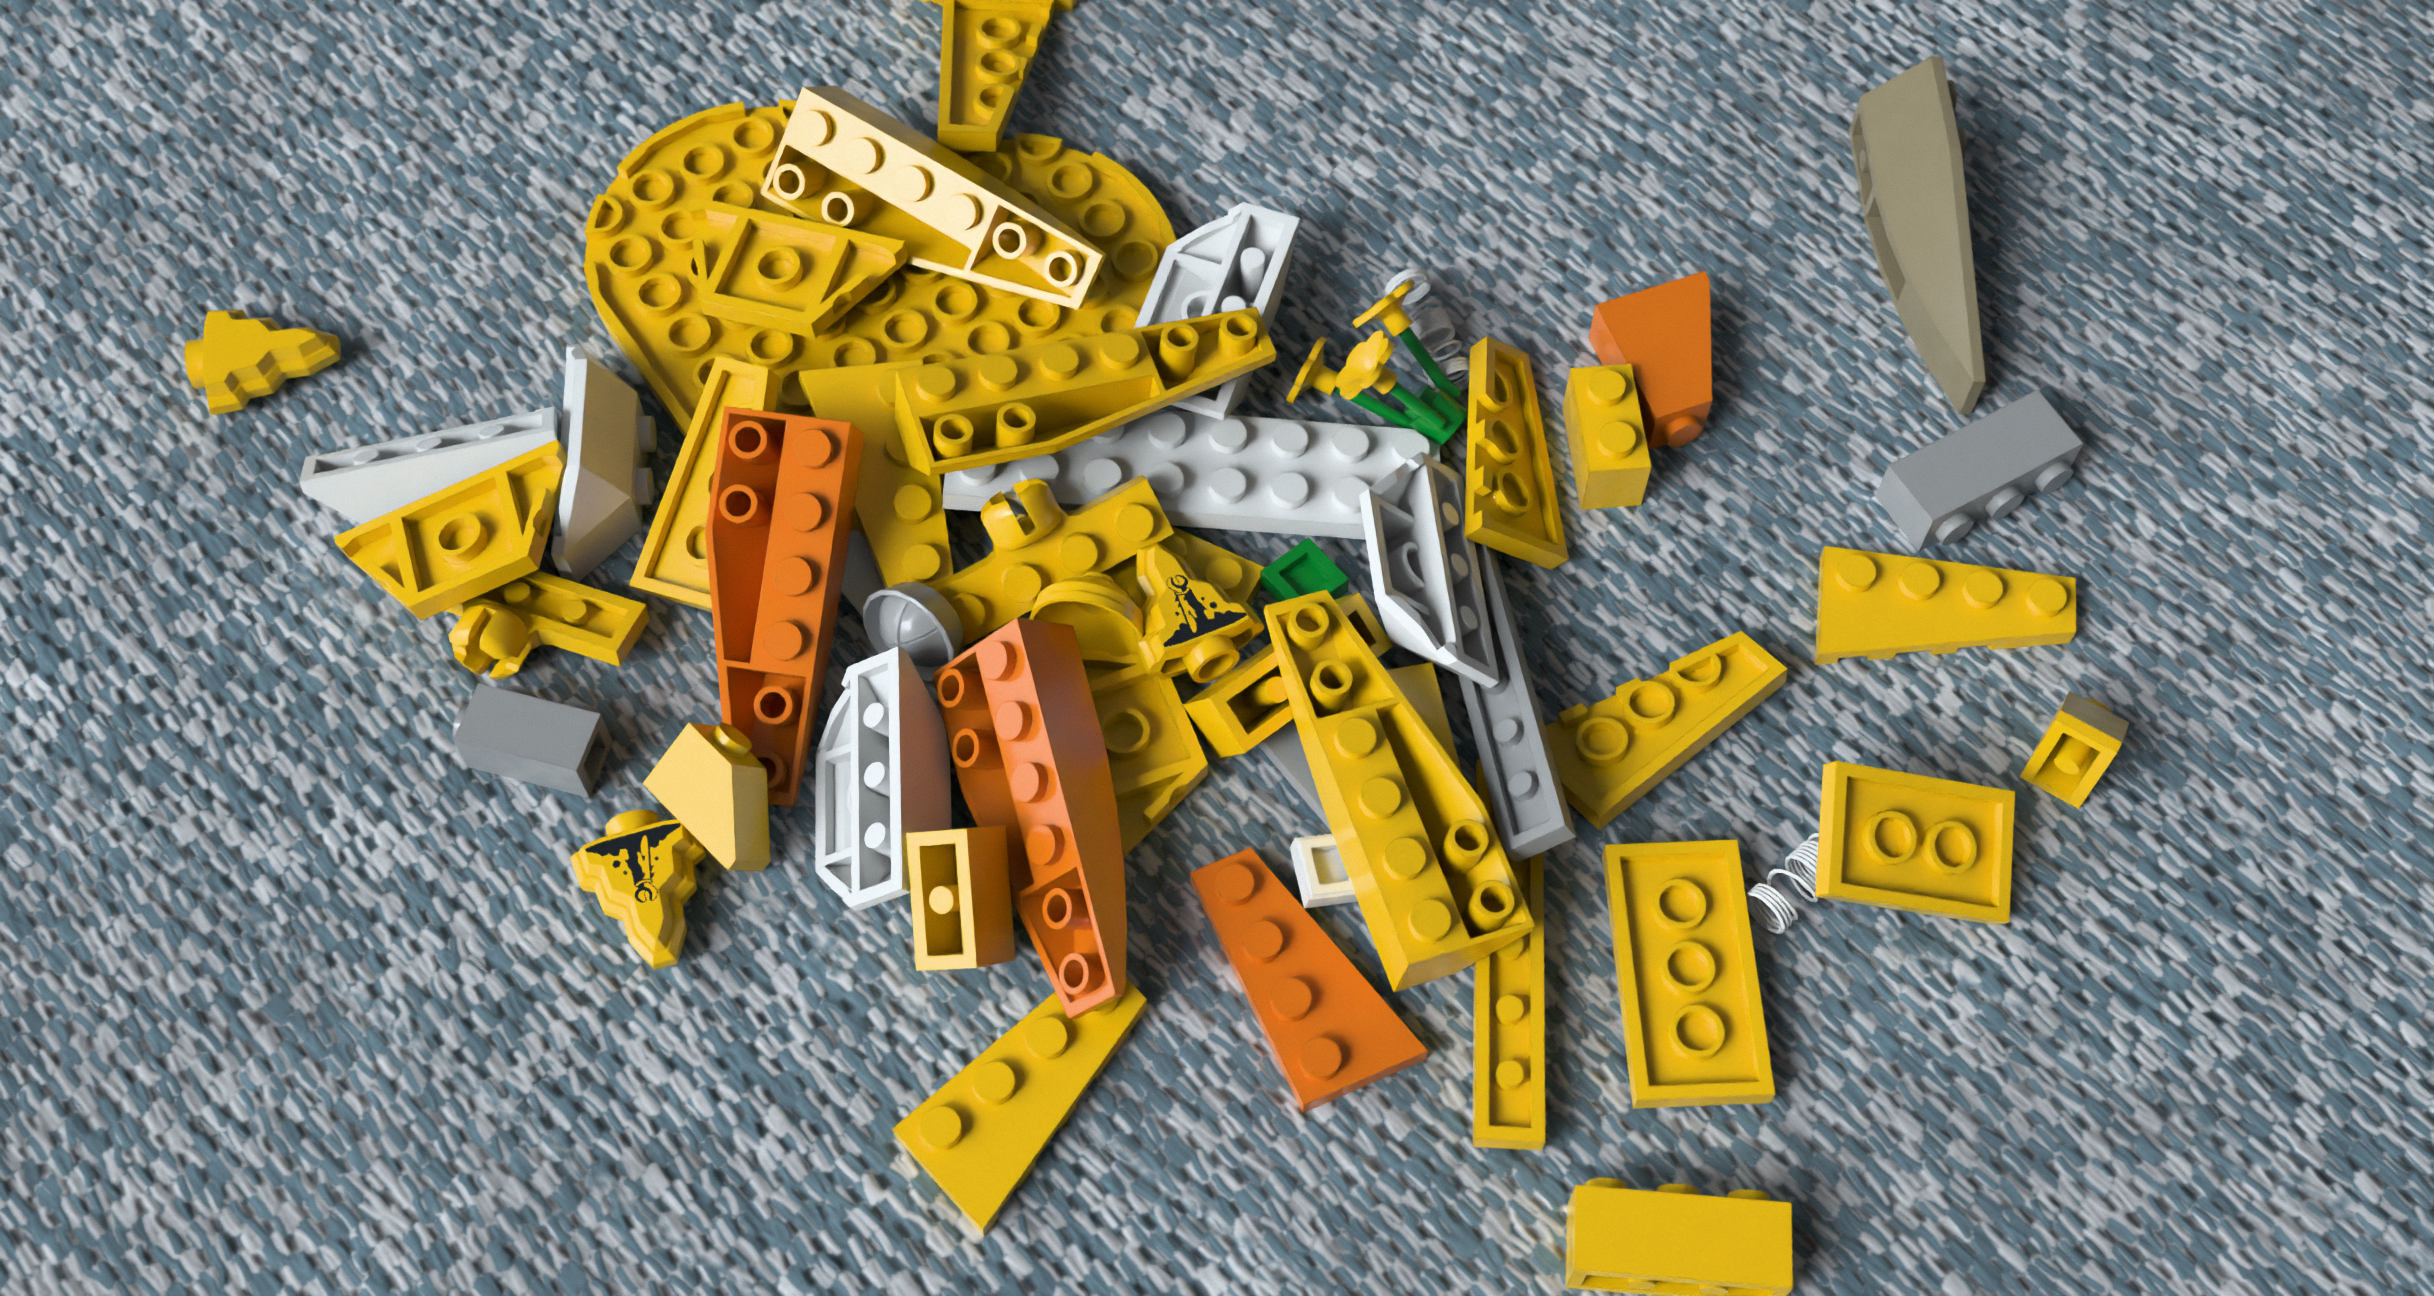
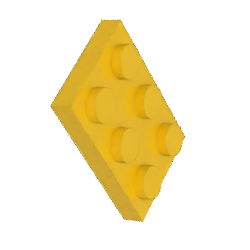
M1841 761L1823 764L1815 897L1990 925L2009 923L2015 791Z

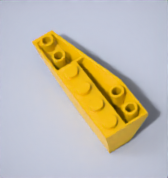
M836 85L802 88L760 193L804 220L904 240L909 255L906 263L1074 309L1083 308L1107 255L1066 224L981 168Z
M1257 307L902 368L896 370L895 421L911 467L928 476H934L1056 453L1275 361L1277 352Z
M1322 590L1266 605L1264 608L1265 619L1315 786L1331 832L1336 840L1348 878H1351L1355 889V896L1393 992L1455 974L1533 931L1535 923L1484 803L1329 592Z

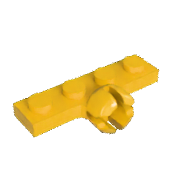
M1143 474L1070 511H1065L1059 506L1047 483L1037 478L1028 479L1012 485L1027 515L1017 520L1002 492L1000 491L982 506L980 514L981 521L993 541V551L986 558L937 583L931 588L947 599L958 614L964 631V643L962 645L964 647L1009 623L1016 617L1031 611L1038 594L1044 588L1063 579L1083 576L1087 572L1102 573L1137 554V549L1159 542L1174 534V531L1148 480Z
M538 570L445 610L446 612L461 616L448 635L449 641L453 646L455 658L464 667L479 676L487 671L494 659H500L488 676L496 681L506 680L514 676L530 652L540 645H553L620 667L649 622L646 604Z

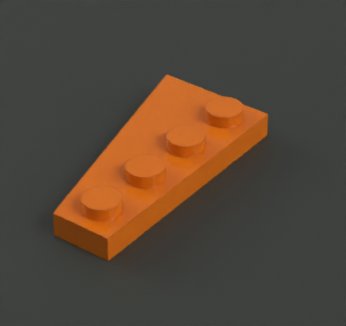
M1251 847L1190 872V883L1302 1113L1426 1060L1428 1050Z

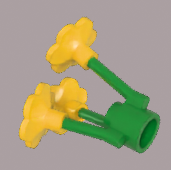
M1412 278L1387 294L1354 319L1352 323L1357 328L1365 323L1382 321L1393 337L1400 336L1435 384V390L1428 384H1425L1413 394L1397 382V374L1384 365L1394 350V344L1389 340L1388 334L1383 330H1378L1369 337L1367 342L1359 343L1350 352L1346 366L1339 373L1324 366V347L1328 339L1320 336L1313 346L1308 359L1302 366L1294 386L1286 399L1287 402L1293 404L1303 392L1311 387L1329 396L1335 392L1346 400L1356 403L1401 428L1415 429L1418 433L1439 446L1443 445L1454 434L1468 413V410L1456 401L1462 390L1444 375L1409 327L1413 322L1402 308V304L1409 290L1415 285ZM1372 386L1381 394L1389 392L1405 405L1403 410L1405 414L1361 390Z

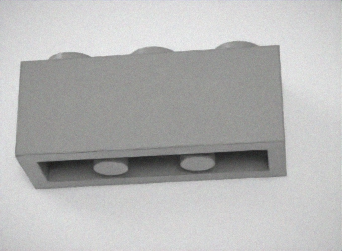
M2037 389L1889 464L1875 497L1918 551L1939 541L1944 546H1947L1965 536L1975 522L1989 515L1994 520L2000 519L2016 509L2025 496L2037 490H2040L2043 494H2048L2062 486L2073 474L2071 466L2083 442Z

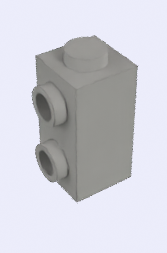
M478 683L470 703L462 705L458 710L452 730L453 741L468 767L590 798L613 743L601 713L592 706L577 700H565L560 704L540 699L528 689L511 684L504 685L500 689Z

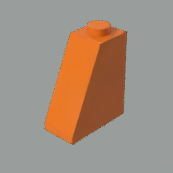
M1702 271L1596 304L1588 338L1603 366L1631 364L1648 450L1666 444L1671 447H1679L1694 440L1700 433H1703L1712 403L1710 279L1706 272Z

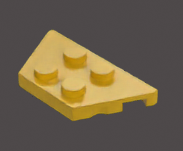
M693 196L689 201V212L693 220L695 240H692L694 259L698 267V275L696 277L698 299L705 315L817 338L906 263L909 256L904 240Z
M556 439L334 536L335 544L351 561L422 621L539 569L561 493L568 453Z
M1081 649L1082 661L1106 746L1117 803L1124 858L1208 775V762L1171 677L1160 679L1157 676H1148L1139 654L1131 653L1127 656H1114L1107 651Z

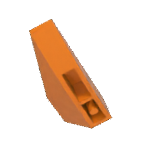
M724 406L705 529L722 723L729 724L742 732L752 744L749 752L766 767L768 804L796 807L812 742L835 629L865 434L851 422Z
M1016 617L933 672L932 676L961 793L978 827L1006 825L1011 898L1068 1018L1079 1019L1125 995L1127 916L1125 871L1117 803L1106 746L1073 625Z

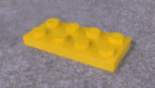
M1737 839L1605 845L1602 853V862L1633 1109L1771 1103L1775 1096V1087Z

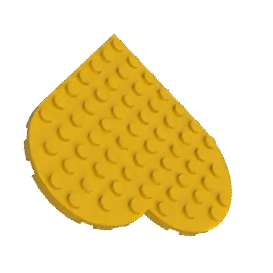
M779 99L778 107L745 109L743 101L713 107L687 116L653 134L617 166L619 175L610 184L604 195L597 194L589 212L584 231L587 241L583 268L587 286L599 318L684 438L687 435L716 356L769 368L780 377L775 413L816 418L809 399H806L800 385L799 371L923 359V365L1134 328L1166 248L1177 241L1171 223L1162 206L1150 190L1123 166L1097 151L1090 156L1064 147L1063 139L1016 132L1015 140H1001L996 152L975 151L966 153L957 150L950 151L1014 189L1107 254L1082 309H1074L904 263L817 338L705 315L698 299L696 277L698 275V267L694 259L692 241L695 240L694 228L689 212V201L692 196L803 219L760 194L797 103L796 100ZM944 473V474H939V476H940V483H941V490H942V497H943V488H944V477H945V473ZM854 510L851 532L858 530L863 537V530Z

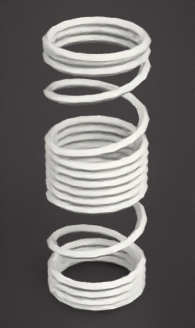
M1407 269L1391 278L1386 285L1385 294L1387 295L1392 292L1405 279L1413 276H1423V280L1415 281V285H1421L1412 292L1407 293L1402 305L1410 304L1426 295L1432 287V281H1430V277L1424 269ZM1438 299L1421 303L1408 315L1413 322L1409 327L1428 353H1430L1431 357L1445 346L1458 344V347L1451 353L1433 358L1434 361L1444 360L1453 356L1462 346V342L1459 340H1452L1456 333L1455 328L1448 317L1447 311L1441 308L1442 301ZM1431 303H1438L1437 307L1427 308L1411 317L1417 310H1419L1423 306ZM1454 357L1438 365L1445 376L1464 370L1457 375L1447 378L1451 381L1462 377L1454 382V384L1462 391L1469 387L1470 360L1468 358ZM1423 369L1424 375L1428 378V384L1435 390V384Z
M1819 833L1810 835L1808 840L1802 842L1796 850L1786 857V870L1774 869L1770 871L1767 877V884L1758 883L1746 893L1749 913L1766 930L1781 934L1792 925V920H1798V913L1783 894L1771 887L1773 875L1777 873L1787 874L1795 888L1804 898L1811 902H1818V897H1815L1818 842L1812 840L1819 837ZM1797 881H1798L1806 890H1808L1809 892H1811V894H1812V896H1813L1814 898L1810 897L1806 892H1804V890L1799 886V884L1797 883ZM1761 900L1772 909L1778 919L1768 912Z

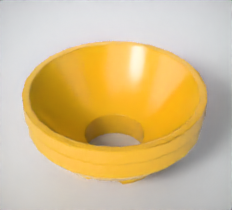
M1087 572L1080 577L1063 579L1044 588L1038 594L1029 618L1032 620L1073 625L1080 652L1081 649L1107 651L1114 656H1127L1131 653L1139 654L1137 650L1138 642L1144 637V615L1138 604L1129 595L1127 589L1118 586L1111 576L1098 572Z

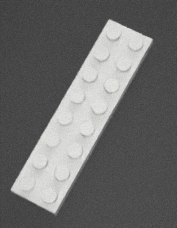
M1156 410L1056 453L945 473L943 509L981 511L982 506L1001 491L1014 514L1027 515L1012 485L1024 480L1037 478L1048 484L1059 506L1065 511H1070L1143 474L1148 480L1170 525L1366 540L1359 495L1421 451L1440 462V446L1418 433L1415 429L1229 415L1223 421L1196 412Z

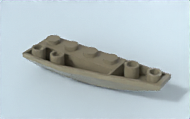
M1943 56L1930 57L1860 96L1848 133L1864 222L1879 271L1897 313L1926 366L1959 414H1971L1981 391H1987L1989 387L1991 367L1988 356L1983 355L1981 339V318L1977 301L1963 159L1966 153V133L1964 127L1957 126L1954 112L1957 103V90L1953 80L1947 81Z

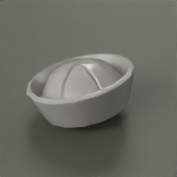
M904 581L869 595L864 604V628L878 654L895 647L906 650L923 682L934 683L932 673L958 657L964 643L963 626L958 614L947 599L933 588L919 582Z

